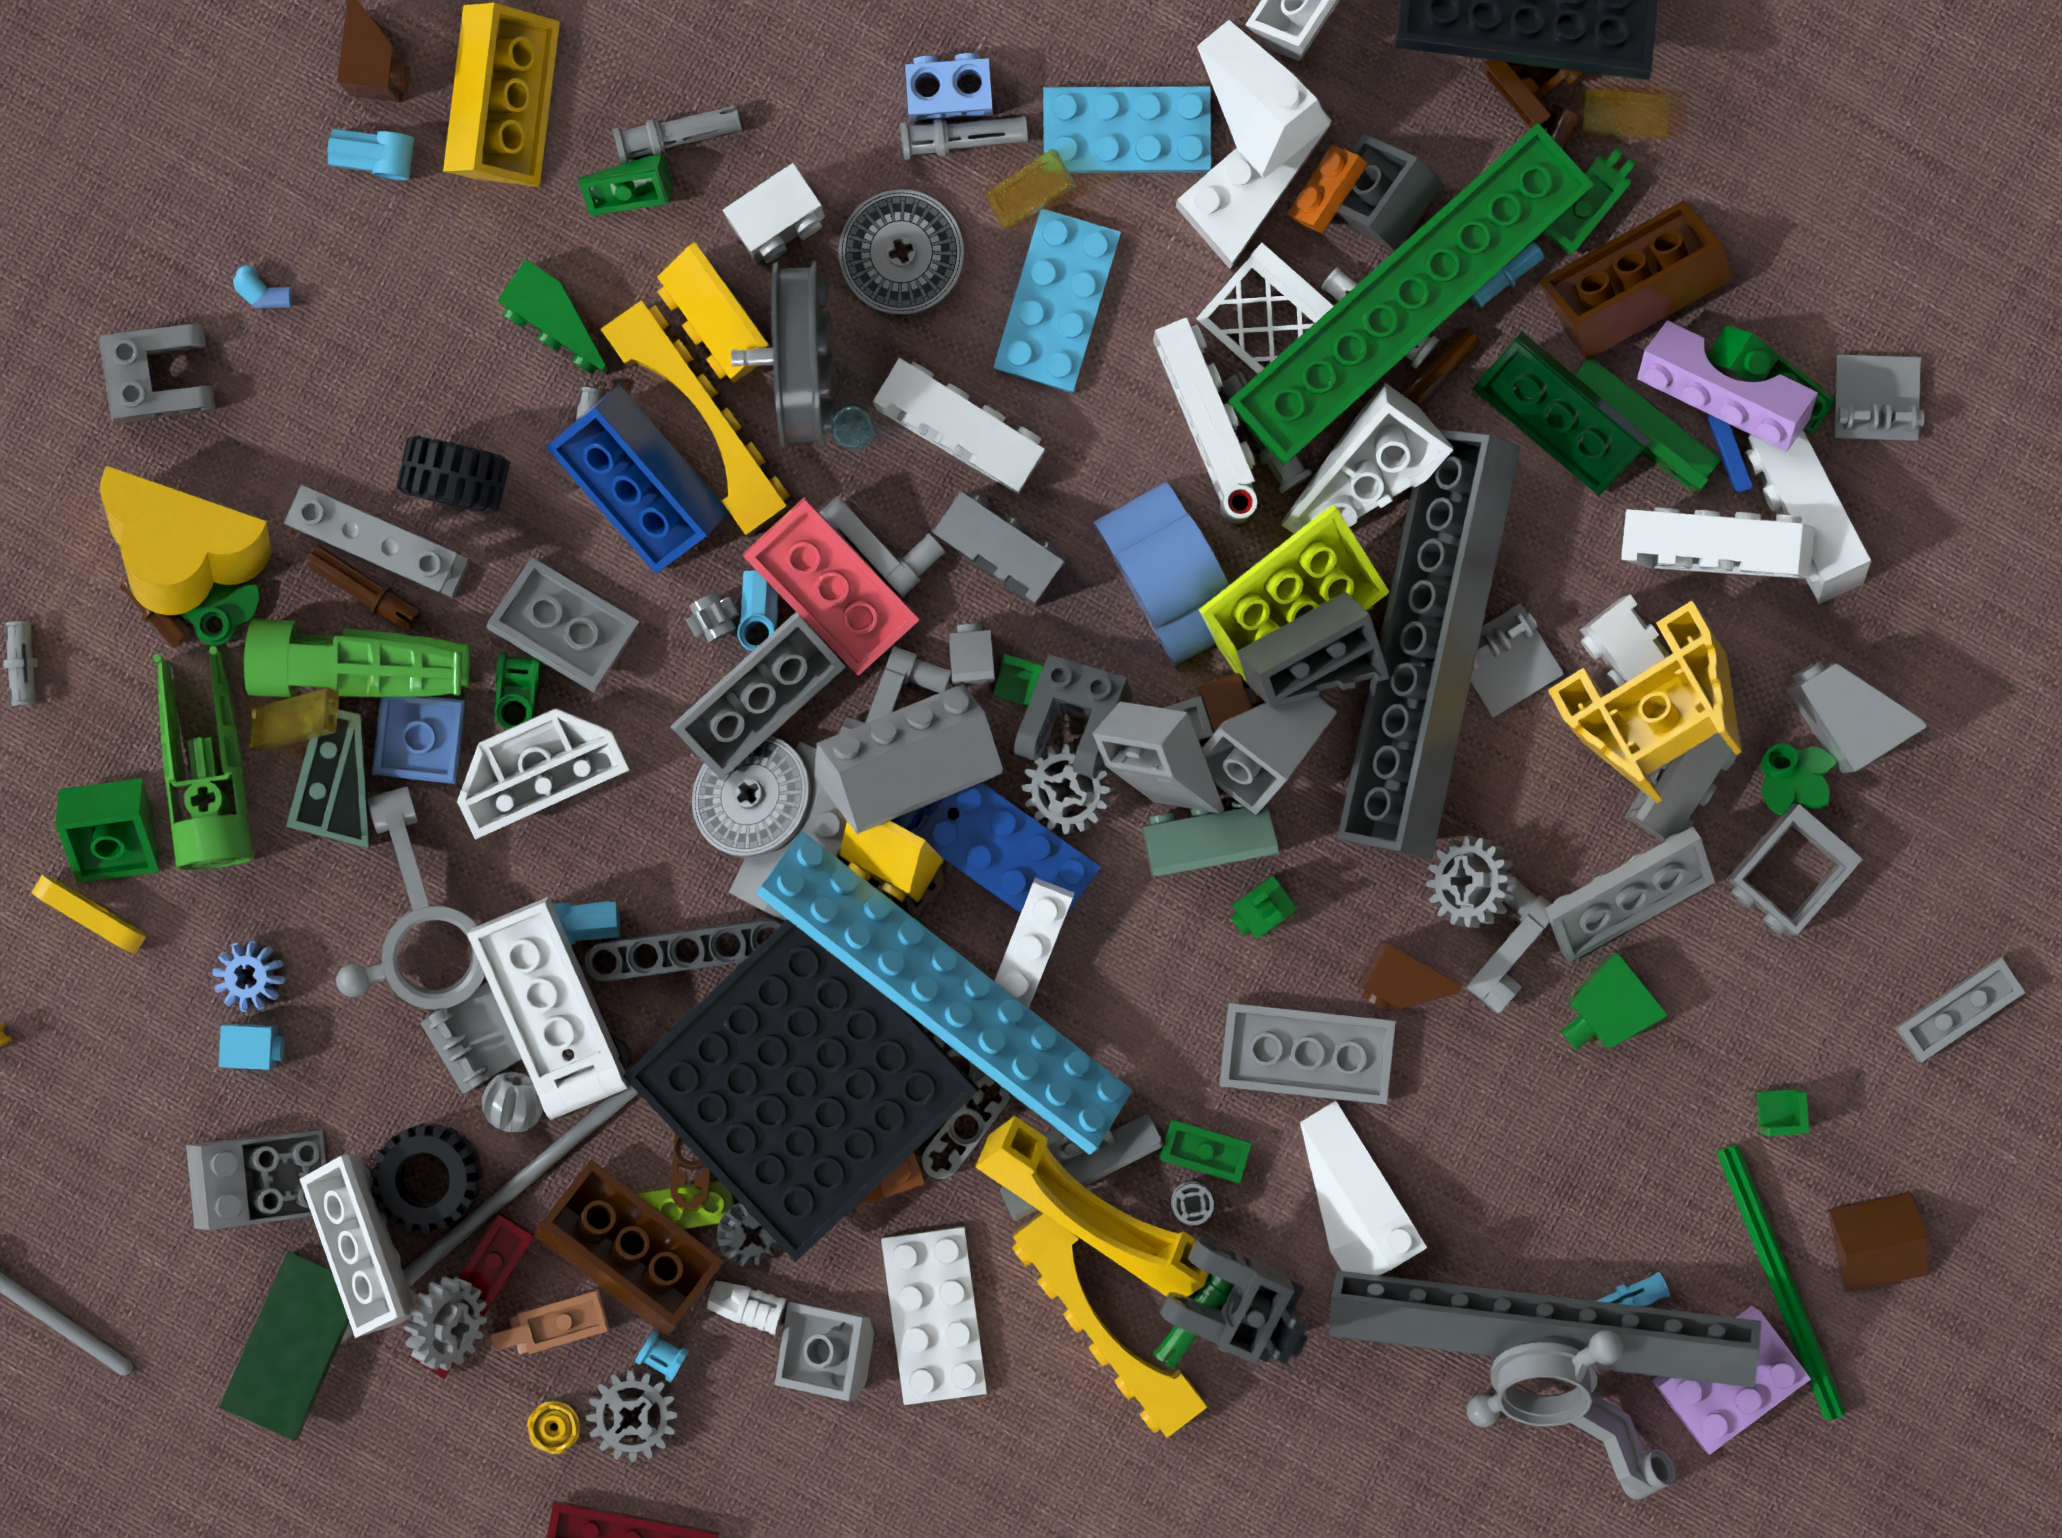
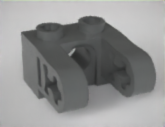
M1048 654L1016 736L1015 754L1037 761L1045 748L1057 716L1064 717L1065 714L1081 718L1087 720L1088 723L1075 754L1073 771L1074 773L1096 779L1102 770L1104 761L1094 739L1093 732L1119 702L1131 703L1133 696L1127 677Z
M1198 1237L1188 1256L1190 1262L1203 1271L1235 1285L1221 1311L1182 1294L1170 1292L1159 1313L1169 1323L1214 1342L1218 1348L1256 1364L1294 1293L1288 1274L1210 1239Z

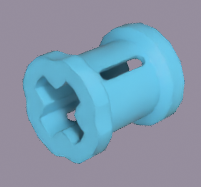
M653 1329L638 1354L635 1363L649 1365L666 1375L665 1380L671 1383L690 1350L685 1347L680 1350L660 1338L659 1332Z

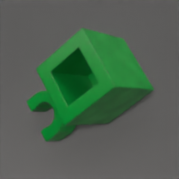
M1270 875L1230 904L1235 910V913L1230 918L1244 937L1251 933L1255 939H1258L1298 909L1275 877Z

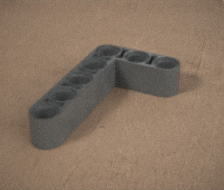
M768 917L611 939L595 945L588 951L585 958V966L592 978L598 981H612L742 963L764 942L762 933L765 927L777 929L785 921L778 917ZM724 933H733L739 938L740 950L737 954H730L723 949L721 938ZM684 938H690L698 944L699 955L697 959L690 960L681 953L680 944ZM643 944H649L656 949L658 960L655 965H647L641 960L639 951ZM602 950H609L615 955L617 965L614 971H607L600 965L599 954Z

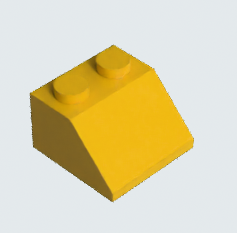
M847 821L839 855L849 864L848 867L867 882L871 877L882 882L884 885L881 890L900 902H903L907 896L918 903L943 862V858L926 840L892 821H887L859 834H856Z

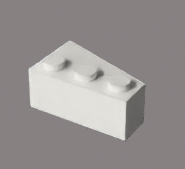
M1631 594L1615 601L1580 629L1585 637L1581 640V644L1593 659L1597 660L1601 657L1607 664L1610 671L1606 675L1616 688L1670 656L1656 638L1659 634L1653 625H1646L1633 609L1638 604Z

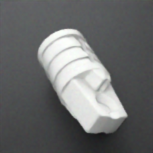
M715 1281L709 1294L707 1309L736 1323H742L748 1327H755L760 1331H767L775 1335L787 1299L776 1297L770 1293L766 1294L764 1291L754 1290L748 1286Z

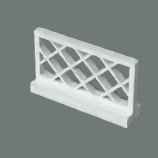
M1261 243L1196 319L1259 374L1264 367L1258 362L1270 361L1271 363L1278 357L1275 356L1273 331L1298 329L1299 338L1303 334V329H1309L1313 325L1302 323V312L1315 323L1334 305L1264 243ZM1253 268L1265 278L1266 297L1242 299L1241 280ZM1271 285L1284 296L1271 297ZM1236 287L1237 299L1225 300ZM1289 300L1297 307L1298 325L1273 326L1272 301ZM1267 302L1268 327L1244 328L1242 303ZM1237 304L1239 329L1221 330L1209 317L1219 305ZM1268 331L1270 356H1250L1245 351L1244 333ZM1239 333L1240 346L1227 334Z

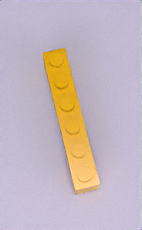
M641 300L601 328V331L628 368L636 363L661 375L684 393L702 414L717 441L725 465L728 496L722 502L744 534L749 538L789 510L784 500L790 495L776 475L768 480L759 466L766 461L752 441L744 446L735 432L742 427L728 407L720 412L711 398L718 393L704 373L696 378L687 364L694 359L680 339L674 343L669 340L663 331L669 324L656 305L648 309Z
M1016 1116L989 1134L975 1166L981 1172L1166 1297L1170 1292L1188 1297L1204 1287L1209 1273L1198 1268L1188 1259L1196 1242L1195 1238L1184 1231L1178 1234L1140 1221L1097 1197L1075 1180L1055 1159L1046 1146L1049 1139Z
M1042 1212L1038 1213L1013 1233V1238L1017 1242L1012 1246L1013 1251L1026 1267L1033 1263L1042 1274V1277L1037 1280L1039 1285L1051 1300L1058 1296L1068 1310L1063 1315L1077 1334L1083 1329L1094 1342L1088 1348L1103 1367L1108 1363L1111 1364L1119 1375L1114 1382L1128 1400L1135 1396L1145 1410L1139 1414L1154 1434L1161 1430L1168 1438L1207 1408L1205 1400L1181 1369L1173 1374L1146 1362L1125 1347L1103 1324L1087 1299L1075 1268L1072 1244L1079 1240L1075 1234Z

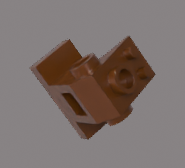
M1486 60L1480 71L1529 129L1537 123L1542 127L1551 117L1539 101L1564 80L1570 86L1585 73L1555 68L1558 73L1542 87H1539L1525 70L1530 65L1517 63L1510 67L1503 61Z

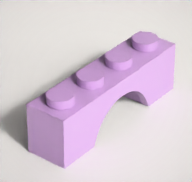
M1667 320L1645 349L1637 379L1787 452L1809 422L1818 392L1782 375L1762 382H1744L1732 379L1715 369L1707 359L1704 351L1705 338Z

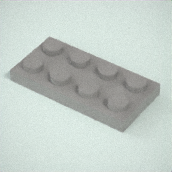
M1694 827L1682 833L1673 834L1664 843L1646 853L1633 856L1626 864L1608 874L1597 876L1588 885L1571 894L1559 897L1553 904L1546 907L1545 911L1558 945L1568 963L1715 883L1701 837Z
M1228 1002L1219 1086L1387 1105L1396 1021Z

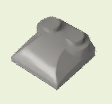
M788 1302L774 1385L845 1401H856L867 1381L874 1339V1329L870 1317L857 1312L848 1313L797 1302Z

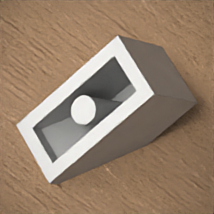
M982 623L957 625V633L949 634L953 685L995 682L991 630L982 631Z

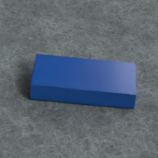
M1709 414L1706 420L1733 492L1738 494L1753 488L1730 425Z

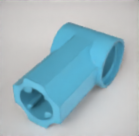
M332 129L327 149L328 165L331 167L372 172V175L387 179L409 180L415 138L406 134L380 131L377 135Z
M756 570L744 571L741 619L737 631L738 640L749 653H752L759 646L751 645L747 640L748 631L751 627L764 625L768 628L770 636L777 630L779 593Z
M617 901L592 902L582 905H573L572 902L553 904L571 945L581 940L620 937V916Z

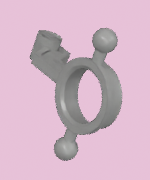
M408 787L368 797L367 802L377 834L390 831L412 910L398 919L389 930L383 944L382 963L367 968L359 964L345 965L337 974V987L345 996L358 997L367 991L370 984L387 979L389 985L399 997L416 1007L437 1010L455 1006L469 998L478 989L485 977L473 947L471 963L465 975L454 985L440 990L419 988L403 976L397 964L398 947L404 935L411 928L425 921L442 920L450 922L459 927L466 935L473 927L478 925L471 917L456 908L428 904L406 829L407 825L418 822Z
M1602 1330L1595 1333L1589 1342V1347L1581 1351L1570 1346L1545 1342L1523 1344L1510 1348L1501 1353L1491 1366V1383L1497 1394L1494 1396L1478 1394L1468 1402L1467 1416L1478 1427L1493 1425L1498 1420L1500 1411H1502L1511 1419L1528 1425L1558 1426L1572 1423L1598 1438L1605 1445L1616 1477L1621 1483L1623 1490L1634 1500H1641L1672 1485L1676 1480L1674 1464L1665 1452L1656 1449L1648 1453L1643 1450L1630 1415L1592 1394L1598 1381L1595 1363L1613 1364L1622 1356L1623 1342L1620 1336L1613 1331ZM1547 1377L1561 1379L1577 1387L1569 1392L1557 1395H1534L1519 1391L1511 1385L1525 1379Z

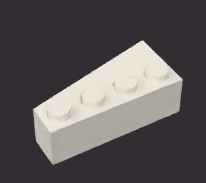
M1325 114L1330 124L1332 120ZM1329 126L1265 179L1236 148L1177 199L1176 208L1229 269L1232 268L1244 248L1253 238L1267 215L1322 139Z
M899 358L873 400L876 410L1019 495L1045 453V449L1039 445L1042 439L1020 426L1018 431L1003 423L1006 417L987 405H984L982 409L968 401L970 396L950 383L945 387L932 378L934 374L915 362H912L910 365Z
M1654 508V511L1626 509L1621 560L1650 569L1810 579L1815 528L1801 524L1802 517L1793 515H1776V521L1761 520L1760 514L1736 512L1735 518L1720 517V512L1709 510H1695L1694 515L1680 514V510L1672 508Z

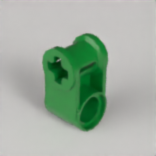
M500 652L498 655L495 719L505 730L516 726L509 725L505 715L509 706L520 703L525 706L526 717L523 722L537 716L543 662L535 657L533 659L508 657L507 653ZM512 671L528 672V674H518V673H511V672H512Z

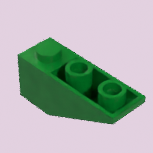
M525 259L497 300L506 308L502 315L522 329L529 323L541 331L537 339L558 352L561 346L574 353L575 357L572 362L589 374L593 375L596 369L607 375L609 368L561 282Z
M1725 326L1706 355L1715 369L1735 380L1762 382L1782 375L1818 392L1809 422L1803 429L1810 434L1815 433L1835 402L1831 395L1751 332Z

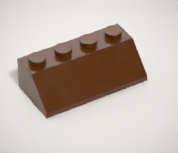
M1683 200L1539 280V284L1569 339L1586 360H1589L1734 279L1723 244Z
M592 1159L543 1219L534 1233L536 1238L666 1337L675 1328L725 1262Z

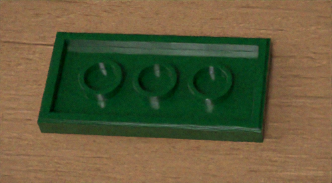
M1523 331L1516 336L1472 388L1598 496L1609 487L1651 440Z
M287 1251L219 1406L220 1408L293 1441H298L349 1324L345 1307L330 1268Z

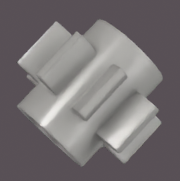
M716 591L689 605L693 616L687 618L686 622L694 637L698 638L704 634L708 643H711L736 629L732 619L739 616V613L730 597L721 600Z

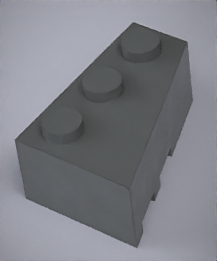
M1347 592L1338 595L1237 651L1247 683L1270 707L1319 696L1320 690L1337 686L1342 690L1354 688L1355 682L1375 678L1378 682L1390 679L1370 614Z

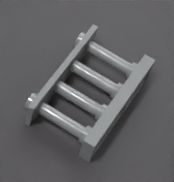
M303 485L300 486L284 524L452 598H454L470 562V559Z

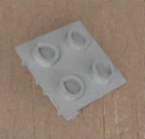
M1837 355L1834 438L1919 441V426L1924 424V410H1919L1921 357Z
M1521 603L1485 624L1481 629L1470 682L1492 718L1564 675L1537 631L1538 625L1530 613H1526Z
M488 982L479 986L465 1001L450 1008L440 1009L420 1022L462 1094H465L522 1059Z

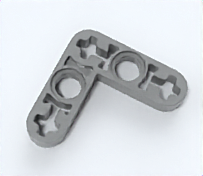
M920 1024L926 1032L930 1031L923 1024ZM935 1035L933 1039L943 1048L945 1042ZM955 1049L947 1052L950 1058L956 1055L962 1056ZM969 1061L971 1068L968 1077L979 1089L984 1083L992 1086L996 1082ZM1001 1086L999 1094L1003 1097L999 1103L991 1100L984 1109V1111L992 1114L988 1120H985L977 1110L966 1106L969 1100L955 1112L934 1136L922 1155V1165L926 1173L935 1179L951 1177L1005 1108L1010 1099V1092ZM980 1089L970 1099H973L975 1104L978 1105L984 1096V1092ZM964 1114L973 1116L979 1125L977 1133L970 1138L958 1136L954 1129L955 1120ZM947 1132L955 1143L965 1146L966 1149L960 1154L955 1147L948 1158L952 1166L949 1169L942 1166L937 1171L931 1167L934 1160L930 1153L933 1150L938 1153L944 1150L949 1142L942 1140L941 1137Z

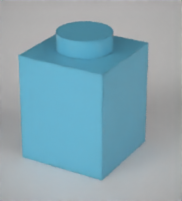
M232 1023L221 1025L219 1067L260 1070L277 1068V1061L283 1060L285 1049L284 1036L278 1035L279 1026Z

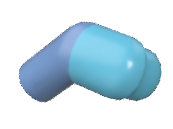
M242 266L236 271V276L233 279L235 290L252 307L257 309L292 308L293 296L291 287L267 288L259 279L257 269L252 266Z

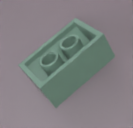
M1233 801V810L1224 811L1222 814L1191 809L1192 818L1175 820L1174 813L1149 817L1151 825L1144 826L1142 829L1151 876L1156 877L1279 854L1268 804L1257 815L1253 814L1238 801Z

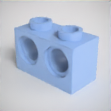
M963 53L956 55L955 61L939 62L937 56H921L913 59L914 64H905L910 122L993 116L989 58L980 59L979 53ZM966 75H973L979 78L982 85L977 92L966 94L958 88L959 80ZM932 78L939 83L940 88L934 96L924 97L917 92V84L922 79Z

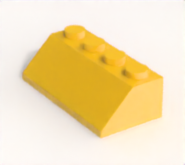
M497 3L463 5L443 167L444 172L477 180L540 186L560 21Z

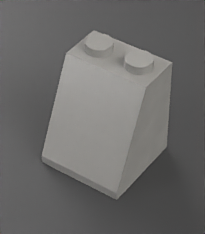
M1821 661L1816 664L1812 663L1792 675L1795 683L1786 688L1823 749L1837 760L1835 768L1838 773L1858 771L1927 727L1921 718L1837 663L1825 666Z
M1315 696L1273 707L1264 703L1224 721L1201 748L1214 783L1253 814L1257 815L1288 780L1337 711L1330 707L1321 696Z

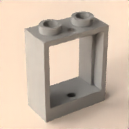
M1793 804L1727 878V881L1734 886L1730 893L1748 908L1755 904L1766 914L1762 920L1780 936L1785 931L1789 935L1797 936L1863 859L1800 804ZM1792 826L1836 865L1796 912L1789 917L1750 884L1746 878Z

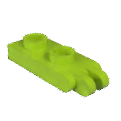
M720 1180L710 1181V1194L707 1203L701 1209L692 1212L681 1210L676 1206L671 1197L670 1188L636 1193L682 1229L719 1224L726 1211L735 1205L734 1195ZM695 1184L687 1185L683 1189L679 1188L678 1193L684 1195L686 1202H693L694 1195H701L702 1190L696 1188Z

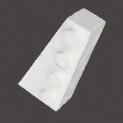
M1802 430L1787 452L1760 438L1749 435L1747 451L1744 452V457L1751 472L1754 475H1759L1764 486L1763 494L1770 509L1775 511L1777 515L1802 517L1801 524L1815 528L1810 579L1806 580L1817 604L1819 605L1863 585L1871 560L1804 431Z

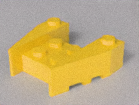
M1693 601L1656 622L1673 654L1604 696L1602 690L1584 668L1548 689L1564 721L1582 743L1656 803L1662 801V798L1649 774L1719 732L1735 755L1742 752L1727 653L1710 624Z

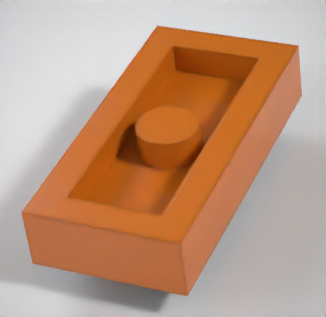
M1332 144L1303 190L1299 193L1287 215L1295 222L1323 234L1368 163L1359 155Z

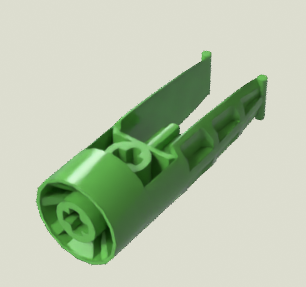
M252 619L245 643V687L248 695L288 698L295 697L298 686L332 688V695L349 697H420L451 693L453 695H461V685L469 686L471 644H459L430 637L359 629H343V636L301 634L300 625L297 621Z
M215 646L210 647L209 653L222 772H224V775L217 776L212 738H194L187 741L192 780L186 781L170 662L158 654L153 656V661L158 664V700L162 756L177 870L221 868L254 860L240 744L230 688L223 662L226 654ZM233 784L237 814L227 815L230 809V798L228 793L219 786ZM178 789L186 791L184 803L186 809L191 813L192 819L182 821ZM207 792L216 797L215 802L209 803L208 811L199 806L200 801L206 800Z

